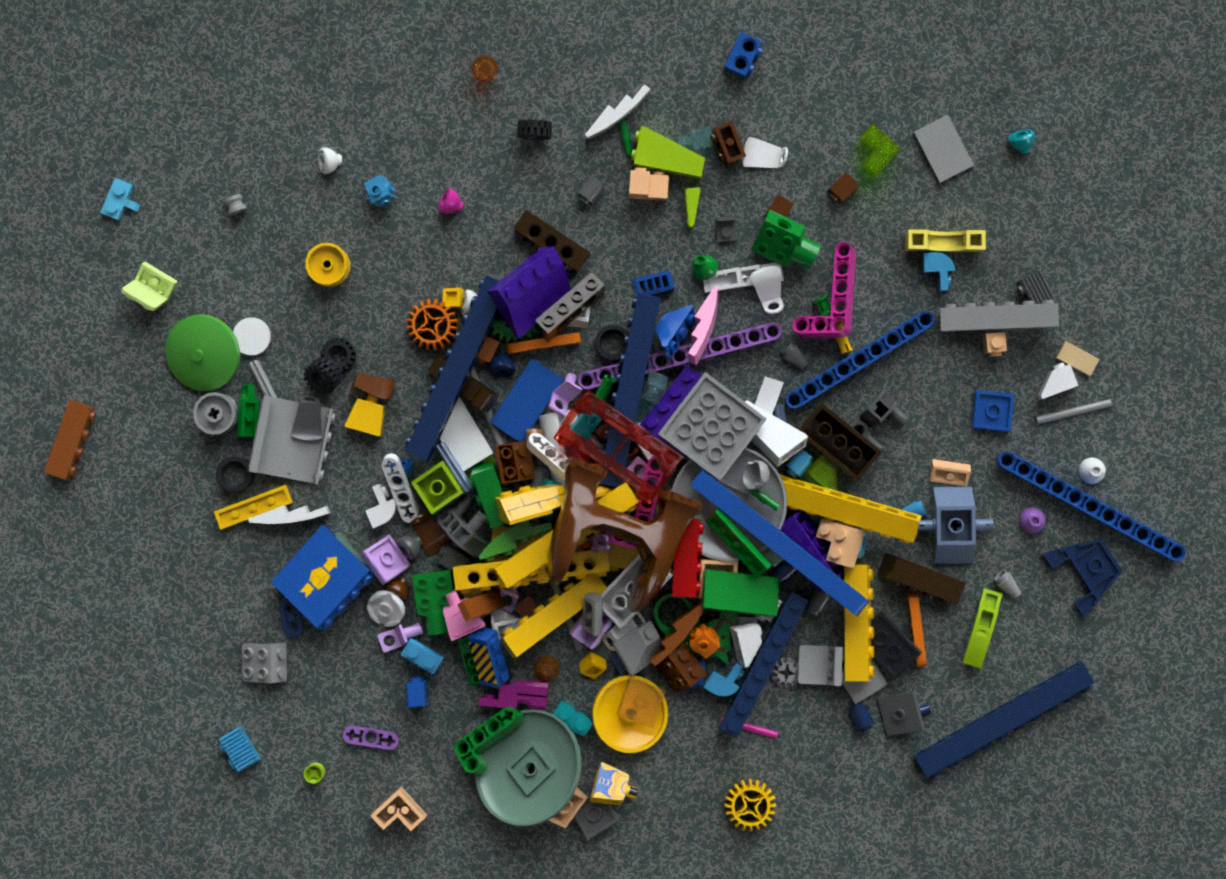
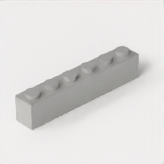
M1042 300V304H1034V301H1023V305H1015V302H1003V305L995 306V302L983 303V306L977 307L975 303H966L964 307H956V304H945L944 308H940L941 332L1059 328L1058 303H1054V300Z

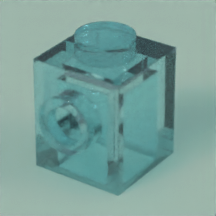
M650 370L643 383L640 397L658 405L665 392L668 377Z

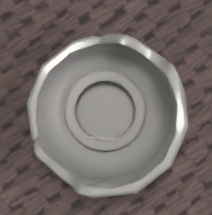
M758 460L748 462L743 472L745 487L747 489L759 490L766 486L770 477L768 465Z

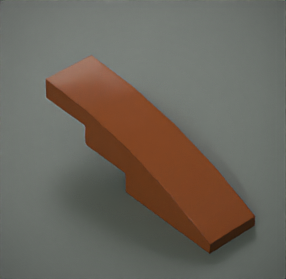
M702 600L672 622L675 630L661 639L664 647L650 657V661L654 666L670 655L695 626L704 610L702 609Z

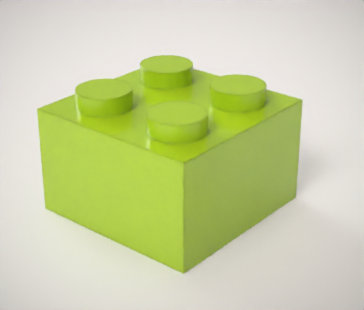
M441 461L411 482L430 513L434 515L439 514L443 509L448 508L468 494L462 491L444 461Z

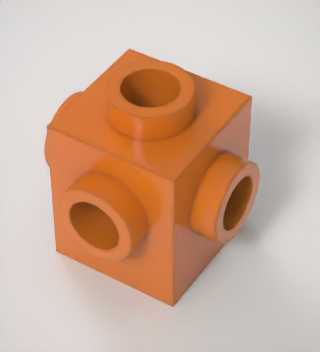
M702 623L690 632L689 645L691 649L696 653L699 652L704 658L707 659L720 648L719 637L713 628H708Z

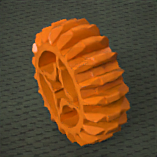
M427 299V305L420 301L421 308L419 309L414 305L413 308L416 310V313L414 314L411 311L408 313L413 316V319H406V322L412 323L411 326H406V329L413 330L408 336H416L412 342L415 344L420 340V348L424 346V343L426 344V350H430L431 345H433L434 350H437V344L444 348L443 341L450 344L451 341L448 339V336L455 337L451 330H458L457 327L452 326V324L458 323L457 319L451 320L456 315L455 312L448 313L451 307L447 306L444 309V301L438 306V299H434L433 304H431L430 299ZM437 309L443 312L444 316L433 318L428 310ZM423 313L425 322L417 328V319ZM428 316L433 322L435 320L437 321V323L434 325L435 331L432 328H427V326L429 325ZM447 321L446 332L441 337L439 326ZM431 331L436 340H426L419 334Z

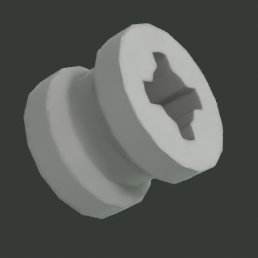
M241 194L233 195L223 201L229 209V216L236 215L247 209L246 205L242 203L243 198Z

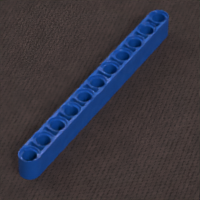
M1001 452L997 455L996 464L1001 469L1171 561H1181L1185 557L1186 552L1182 545L1011 452ZM1004 455L1010 458V462L1006 466L1001 461ZM1021 464H1024L1027 468L1024 475H1021L1018 471ZM1039 473L1043 476L1041 484L1035 481V477ZM1054 483L1060 485L1058 493H1054L1052 490ZM1072 492H1075L1077 495L1075 502H1071L1069 499V495ZM1089 501L1094 504V508L1090 512L1086 509V504ZM1106 510L1111 514L1110 519L1107 521L1103 518V513ZM1125 519L1128 526L1125 530H1122L1120 522ZM1139 529H1142L1144 531V537L1142 539H1139L1137 537V532ZM1157 538L1161 540L1159 548L1154 546V541ZM1176 547L1178 555L1173 558L1171 550Z
M703 469L690 485L855 616L858 617L870 602Z

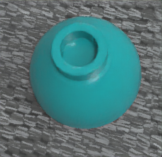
M1030 129L1017 131L1009 136V144L1018 150L1020 154H1026L1031 151L1030 147L1034 143L1035 133Z

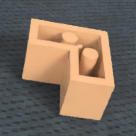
M646 168L631 170L629 198L667 201L669 175H665V172H653V174H650V171H646Z
M821 519L816 537L831 541L826 558L827 561L854 568L865 531Z
M402 786L371 814L373 820L383 830L398 817L410 831L427 816L425 811Z

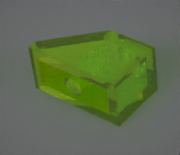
M820 454L806 470V473L821 487L838 491L834 462L826 455Z

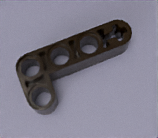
M437 355L427 371L439 379L437 374L441 366H445L447 359ZM470 375L461 392V395L469 399L472 405L483 412H489L499 397L497 393Z

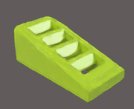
M700 187L687 188L684 191L687 226L689 229H693L695 224Z

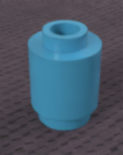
M801 449L787 463L786 467L788 470L786 472L794 478L797 476L801 478L811 466V461L814 458Z

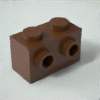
M729 121L714 127L710 137L712 143L717 145L719 149L717 154L720 162L724 163L725 167L744 160L746 154L733 122Z

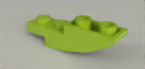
M983 589L962 664L979 669L982 668L998 616L1002 593Z

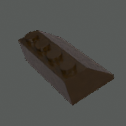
M823 403L810 414L798 429L808 436V442L856 481L861 478L882 453L879 448Z

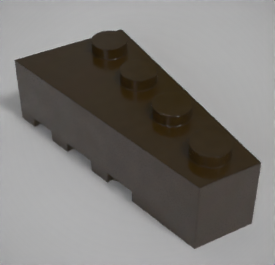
M886 552L877 573L889 578V583L900 586V583L905 584V589L915 593L917 589L923 591V596L931 599L934 596L940 597L939 602L950 605L951 602L958 604L966 584L963 581Z

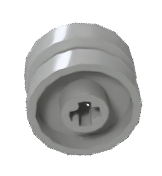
M216 392L207 393L200 397L194 406V421L197 427L204 433L212 435L227 434L238 424V405L228 395ZM219 411V414L215 417V412Z

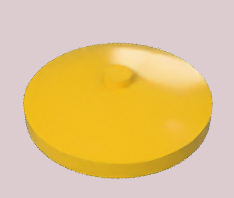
M635 675L619 676L607 682L597 693L592 705V723L598 737L610 748L624 753L641 752L654 745L664 733L668 721L667 702L661 690L650 680Z

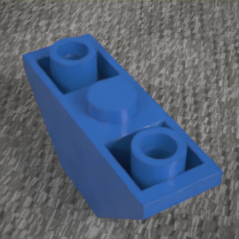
M691 305L664 314L655 327L659 342L668 360L677 352L679 345L687 337L691 327L696 323V314L694 307Z

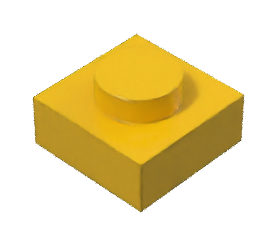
M444 288L442 301L445 302L443 308L447 306L451 307V309L463 308L464 289Z

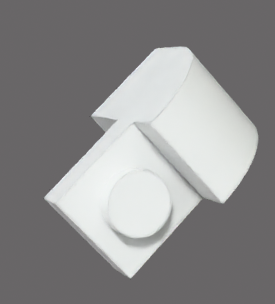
M381 484L372 487L379 505L366 510L372 528L389 522L397 510L395 500L388 501L387 497H390L386 486L382 487Z

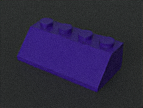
M798 509L784 520L780 531L837 576L841 577L844 573V566L826 560L830 544L827 540L816 537L818 527L806 511ZM810 580L811 584L815 588H817L819 591L822 590L819 586H817Z

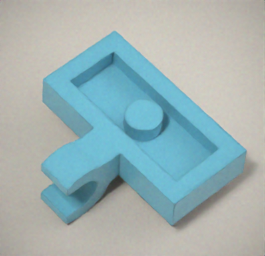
M114 178L100 213L120 221L125 207L138 212L140 204L128 200L134 185Z

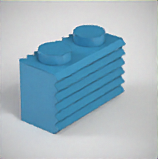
M414 638L409 639L401 653V656L408 658V660L418 664V666L431 672V674L436 672L444 659V656Z
M242 726L219 739L221 751L224 754L227 752L230 758L228 760L233 770L237 769V772L242 771L261 759Z

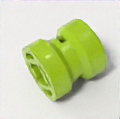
M318 762L311 763L304 770V778L311 784L320 782L325 776V768Z

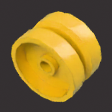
M321 243L314 246L308 252L305 268L308 275L318 284L325 287H335L342 284L348 278L351 271V262L348 255L339 246L332 243ZM329 261H330V263H331L330 267H329V268L324 267V265H325V264H328Z

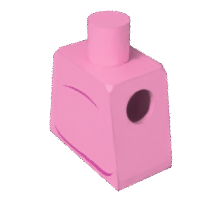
M456 591L446 595L449 605L443 608V613L451 641L485 627V621L482 616L469 621L464 620L458 603L469 599V597L460 600Z

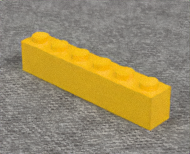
M855 565L854 568L844 566V581L870 601L858 617L844 607L845 681H871V677H874L875 673L874 666H871V658H874V646H871V638H874V627H871V619H874V608L871 607V600L874 599V590L871 588L874 571L870 568V565Z
M587 574V578L580 579L575 584L573 582L569 583L563 588L565 591L562 594H554L548 599L549 603L543 606L541 604L535 608L532 616L528 617L526 615L518 621L519 625L517 627L506 629L502 633L503 637L500 638V641L511 657H518L583 609V595L588 593H598L601 595L607 589L601 578L595 577V574Z

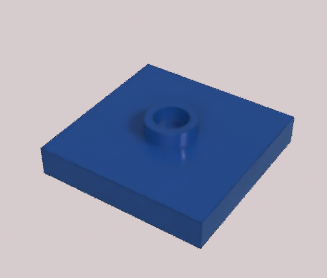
M975 390L971 428L1011 432L1015 394Z

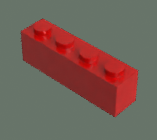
M692 519L676 550L673 567L672 596L696 598L697 593L701 592V582H697L698 574L702 572V562H698L699 554L703 552V543H699L700 535H703L704 523H700V519Z

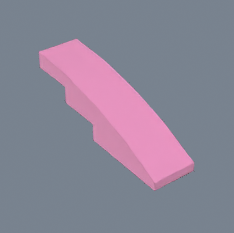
M716 287L713 288L695 315L697 327L691 334L694 345L688 352L689 362L694 365L698 363L705 351L714 328L719 301L718 288Z

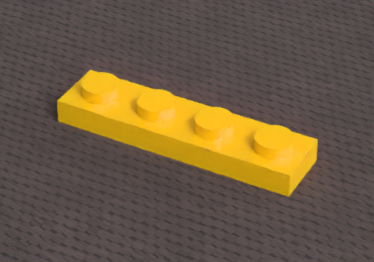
M283 485L214 511L219 528L222 530L246 521L249 518L291 504L293 500L287 485Z

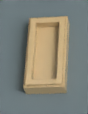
M1067 341L1064 342L1056 359L1067 365L1070 364L1071 367L1088 376H1091L1100 360Z

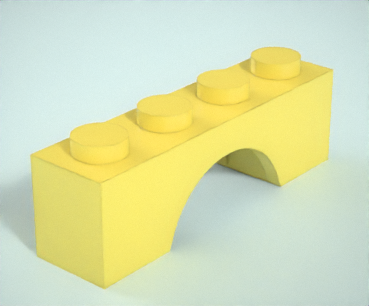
M907 230L905 232V251L982 252L986 250V230L956 232Z

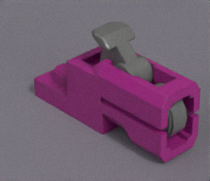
M510 669L509 672L512 675L510 683H504L499 688V696L495 697L493 693H484V696L479 697L478 703L479 706L512 707L514 709H517L518 703L527 704L530 709L546 710L549 682L528 680L521 675L518 669Z

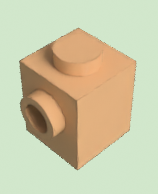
M1005 332L982 335L984 354H990V357L1002 356V352L1007 351Z

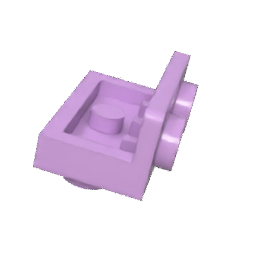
M602 612V633L594 637L582 629V614L569 634L593 650L594 647L599 645L604 633L611 628L613 621Z

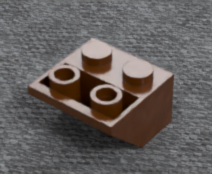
M527 441L493 446L500 484L509 485L535 479L530 450L526 446Z

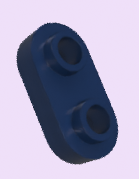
M285 599L280 604L283 628L287 635L294 637L301 634L304 629L301 612L294 605L293 611H288L287 606L292 603ZM292 623L297 624L298 627L296 630H293L291 628Z

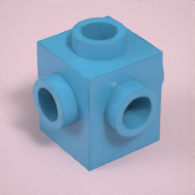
M378 175L364 183L367 190L366 197L371 204L379 208L386 207L391 201L396 199L392 183L388 182V179L382 175Z

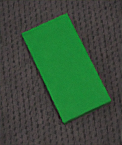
M705 569L703 571L702 609L776 617L779 578L759 576L757 578L751 574Z

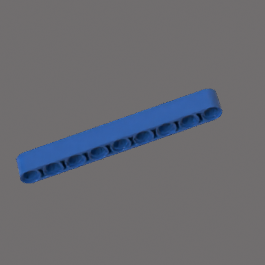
M923 311L812 378L788 393L785 397V405L790 409H796L925 331L934 323L933 314L929 311ZM922 315L928 317V325H922L920 323V317ZM905 325L912 327L913 332L911 335L904 333L903 328ZM889 335H893L896 338L895 345L888 344L887 338ZM873 345H876L880 348L879 355H873L871 353V347ZM856 355H860L864 359L861 366L857 365L854 361ZM840 365L847 367V374L845 376L838 373ZM824 375H828L831 378V383L828 386L824 385L821 381ZM807 385H812L815 388V393L812 396L807 395L805 392ZM791 395H796L799 399L796 406L789 403Z

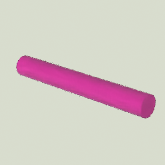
M745 723L742 730L774 739L778 735V731Z

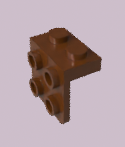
M685 642L656 665L657 671L664 675L669 688L673 691L675 690V692L692 687L707 674Z

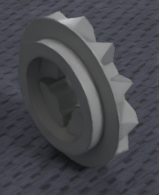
M790 657L778 659L771 672L773 681L783 688L796 685L798 683V662ZM788 664L789 671L795 674L788 675L785 681L784 675L778 673V671H785Z

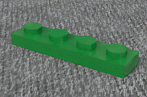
M720 508L704 520L757 578L772 566Z

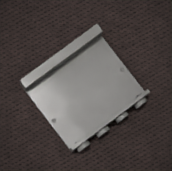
M263 395L248 471L318 485V482L322 481L324 470L321 469L322 462H326L328 451H325L326 443H330L331 439L329 427L330 424L333 425L335 413H332L333 409L321 407L322 439L318 441H301L291 437L300 402Z

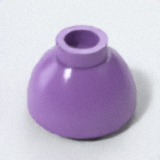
M1034 507L1026 508L1019 516L1020 528L1028 534L1040 532L1046 523L1043 512Z

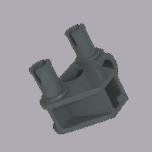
M882 389L849 425L853 428L854 426H861V435L881 449L883 445L871 435L872 429L880 424L888 415L900 426L909 417L897 407V401ZM876 403L884 410L880 416L874 412L877 408Z
M465 495L455 508L443 509L437 517V523L460 548L477 558L489 544L477 532L488 518L478 511L470 522L467 523L463 519V515L474 502Z

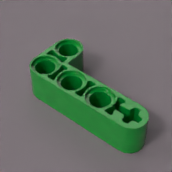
M506 707L460 739L455 744L454 750L464 770L474 775H482L487 769V764L481 753L520 726L524 720L523 713L512 707ZM498 724L499 728L495 732V726ZM483 735V741L480 743V737ZM468 745V751L465 753L464 749ZM477 762V767L473 769L474 763Z

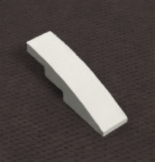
M644 84L633 99L626 95L615 109L608 105L585 134V138L589 140L623 120L650 93V88Z
M774 262L717 271L712 278L703 280L705 293L711 292L714 287L721 291L754 286L750 275L754 271L768 266L780 267L781 281H784L782 265Z
M287 505L249 518L248 521L249 523L261 524L293 523L330 514L328 506L310 512L308 506H303L289 512Z

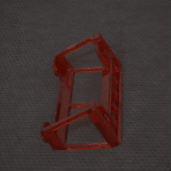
M587 391L574 403L553 438L562 447L567 448L574 445L637 489L636 495L638 500L648 505L655 500L684 458L590 391ZM583 413L590 417L595 414L625 435L612 456L607 455L569 428L577 414ZM629 438L657 457L655 462L658 463L661 468L660 471L665 475L656 488L615 460V457Z

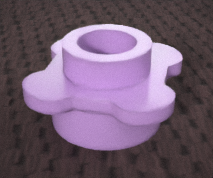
M602 533L592 535L590 537L592 542L591 551L594 553L598 551L608 552L610 550L608 535Z

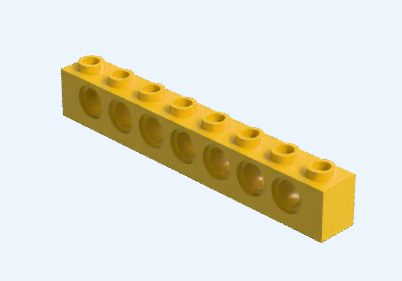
M591 549L575 551L572 561L575 562L576 569L574 571H567L562 581L568 580L570 576H576V579L587 578V574H595V577L606 576V572H610L608 552L598 551L594 553ZM588 558L593 559L596 563L592 569H587L584 566V562ZM505 560L453 566L455 590H460V593L472 592V588H479L480 591L491 590V586L499 585V589L507 588L500 576L495 581L490 580L488 577L489 571L495 570V567ZM545 565L538 568L539 572L535 576L529 578L527 575L521 579L523 583L519 586L530 585L529 581H537V584L549 583V573L546 571ZM470 573H477L480 577L479 582L472 583L469 580Z

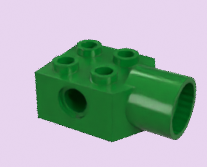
M769 210L751 251L785 267L795 262L810 269L821 245L806 238L804 225Z
M447 569L412 575L417 614L425 616L427 635L449 633L443 608L449 605L446 595L455 591L452 570Z

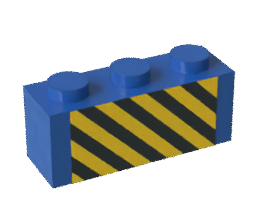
M482 627L473 631L467 637L480 684L499 689L510 678L497 630Z

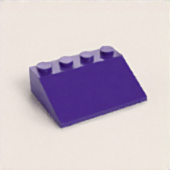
M554 246L539 249L487 290L516 339H519L535 326V320L568 293L571 288L564 263Z
M686 365L640 424L648 433L686 462L690 458L658 435V433L702 376L689 365Z

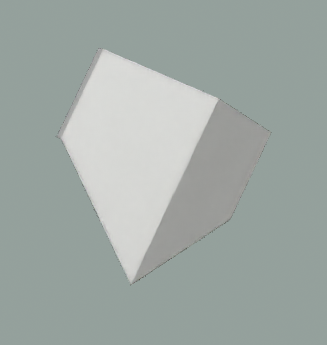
M500 609L491 612L492 629L497 630L500 639L503 637L502 633L506 629L517 627L519 625L518 621L522 617H515Z

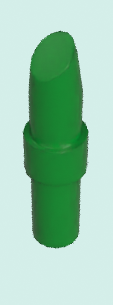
M620 121L619 126L624 150L627 155L631 156V137L628 132L626 121Z
M748 489L749 493L773 510L777 511L780 507L777 502L769 498L764 492Z

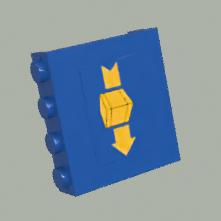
M324 525L316 531L271 581L316 628L323 631L333 624V620L337 615L342 614L346 610V605L351 600L358 597L359 591L372 581L374 572L368 569L333 535L334 532Z

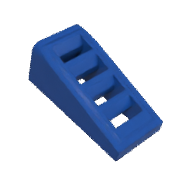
M670 270L633 279L636 297L638 293L654 295L674 290ZM664 276L666 277L667 287L663 285L662 277ZM656 278H658L659 281V289H656V284L654 280ZM647 280L651 281L653 289L651 291L648 289ZM642 281L645 289L644 293H641V288L639 282Z

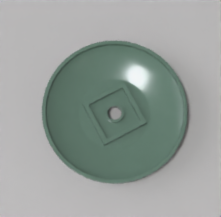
M530 709L521 711L524 720L520 726L481 753L486 761L487 769L482 775H475L478 794L488 811L499 820L515 826H534L556 816L571 800L578 786L581 774L580 747L570 727L551 713ZM498 724L495 726V731L499 728ZM534 764L535 771L532 774H529L528 768L530 765Z

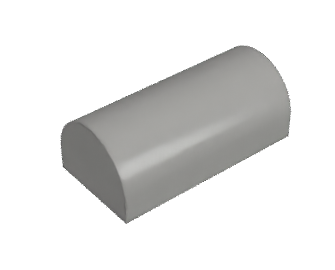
M598 593L583 595L582 629L594 637L602 633V595Z

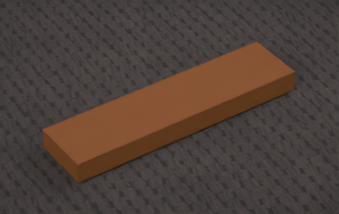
M498 589L458 603L465 621L506 606Z

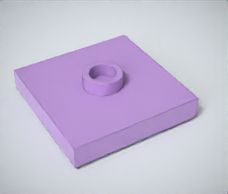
M390 534L361 553V556L382 585L411 566Z

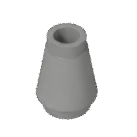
M1003 570L994 577L995 585L1012 599L1021 594L1010 572Z

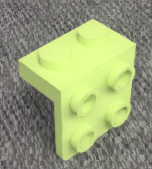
M144 262L141 264L135 280L124 286L121 292L128 299L141 304L145 309L155 311L170 299L178 281Z

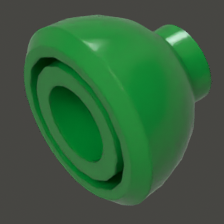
M698 255L692 263V273L699 280L712 278L718 270L717 261L709 255Z

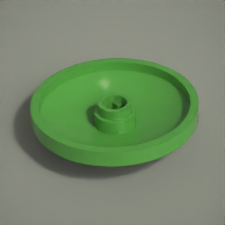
M204 314L189 316L179 321L171 329L167 337L165 354L168 366L174 376L185 386L198 391H211L227 384L236 374L240 364L239 344L233 331L220 319Z

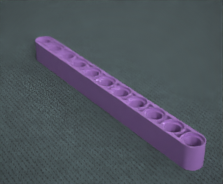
M768 323L709 339L706 349L699 360L774 341L780 337L781 328L776 323ZM769 327L776 328L777 335L775 337H770L767 334ZM756 332L759 336L758 341H750L749 333ZM738 337L740 345L733 347L730 344V338ZM713 342L721 343V351L715 352L712 350L711 345ZM694 344L678 347L677 352L681 351L685 355V359L681 362L675 360L674 354L670 360L666 359L664 352L649 355L648 369L645 375L690 363L688 352ZM659 356H663L666 359V365L663 367L656 364L655 360ZM618 363L584 372L579 376L578 383L585 390L597 388L602 382L600 379L601 372L608 371L616 380L618 370L622 365ZM584 376L592 378L590 386H584L581 383Z

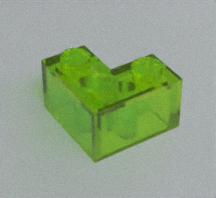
M874 123L858 139L871 152L859 168L873 180L901 150Z

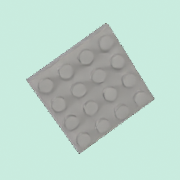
M705 372L658 435L721 481L767 418Z

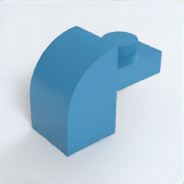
M938 252L921 254L922 274L937 273L938 292L948 291V287H951V276H948V272L955 271L952 260L947 255Z
M735 661L726 677L712 670L703 687L718 696L732 695L740 688L734 681L735 679L739 681L743 675V666Z

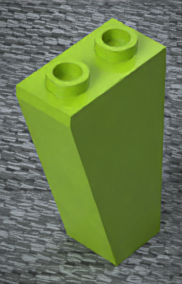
M641 126L640 131H636L634 142H638L637 149H633L631 161H634V166L701 179L705 162L704 157L647 127Z

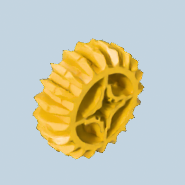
M748 779V785H745L744 780H741L742 787L739 788L738 784L735 783L736 791L728 790L732 797L725 796V799L730 801V803L724 804L725 808H730L725 811L726 815L732 814L729 821L733 822L736 820L735 827L742 824L741 830L743 831L746 829V826H748L749 832H752V826H755L758 831L760 830L758 825L760 823L766 827L767 824L764 820L767 819L771 822L772 818L769 814L775 815L776 813L770 809L776 807V803L770 802L775 799V796H768L772 790L770 788L765 790V783L759 787V780H756L754 785H752L751 779ZM754 790L761 794L755 797H748L745 791ZM740 795L743 805L735 812V801ZM745 798L748 800V802H749V801H751V803H752V801L755 802V803L753 804V806H754V809H755L756 813L753 811V809H751V810H750V808H749V809H746V808H747V802H746ZM765 798L766 808L761 815L758 811V805ZM750 813L753 814L757 819L745 820L742 819L740 816H744L745 814Z

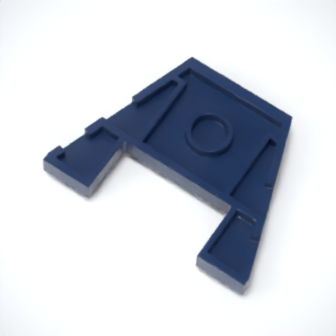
M1100 538L1042 554L1051 569L1069 559L1085 583L1089 593L1073 602L1082 617H1086L1089 614L1091 608L1100 600L1099 598L1109 589L1122 572V569Z

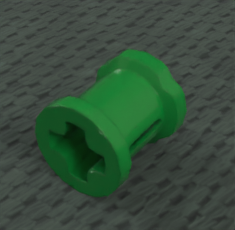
M828 295L812 302L813 305H816L820 316L831 315Z

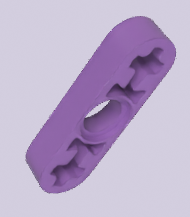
M349 726L343 732V738L349 744L392 750L399 743L398 735L391 731ZM351 729L354 730L355 734H361V730L364 731L362 735L363 742L359 741L360 737H354L351 740L347 733L351 732ZM373 732L376 734L377 739L374 743H369L366 740L367 733ZM379 733L383 734L382 738L386 739L391 735L395 743L389 746L387 741H381V745H379Z

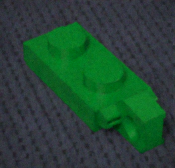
M244 384L242 385L238 401L237 437L254 438L259 416V400H257V395H255V385Z

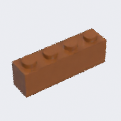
M69 400L44 473L64 480H70L71 477L75 476L77 472L75 464L77 459L82 457L84 451L81 447L90 435V430H88L90 423H93L96 418L95 407L75 400Z

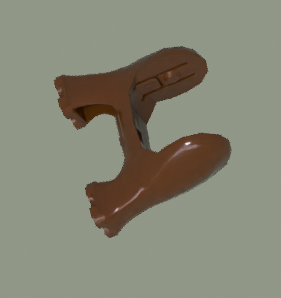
M573 457L566 459L564 464V497L548 550L549 578L557 585L562 581L575 554L582 530L589 528L611 534L636 546L642 560L629 597V610L631 612H639L661 589L671 568L680 540L692 519L701 511L703 504L700 501L684 497L676 492L668 490L660 492L658 514L653 520L645 522L598 503L595 495L601 481L606 478L607 470L591 465L581 459Z

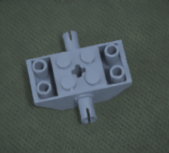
M933 487L932 520H921L920 525L923 526H920L918 531H932L934 564L973 563L976 531H993L994 526L985 525L994 523L993 519L975 518V502L972 487ZM953 521L958 523V527H955L954 531L950 526Z

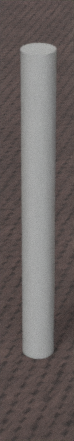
M1111 399L1035 418L1038 425L1112 407Z

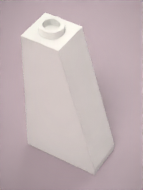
M745 401L767 418L751 441L776 467L783 464L806 446L808 439L806 434L753 403Z

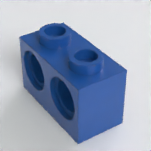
M740 32L724 66V70L745 79L746 75L750 76L755 66L752 62L754 58L758 59L763 48L760 47L762 41ZM751 44L754 50L746 52L743 46ZM742 61L745 63V68L738 69L735 63Z

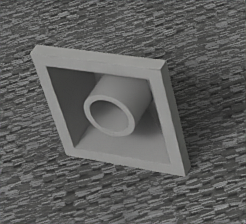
M651 621L639 624L612 642L630 676L635 675L651 664L650 657L660 650V636Z

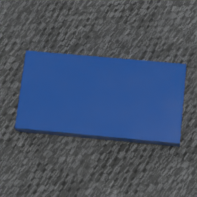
M531 358L490 420V423L517 441L523 442L526 438V430L532 429L551 400L552 392L561 385L564 379Z

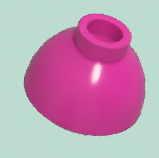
M452 188L447 189L439 202V212L443 214L459 213L463 207V202L460 201V197Z

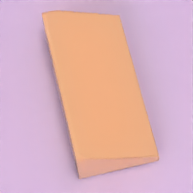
M932 459L929 482L967 487L971 466Z

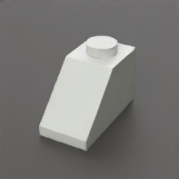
M1062 362L1052 366L1054 370L1048 372L1038 394L1039 400L1078 386L1070 364L1064 365Z
M751 620L730 627L738 663L745 668L750 665L762 643L761 627Z

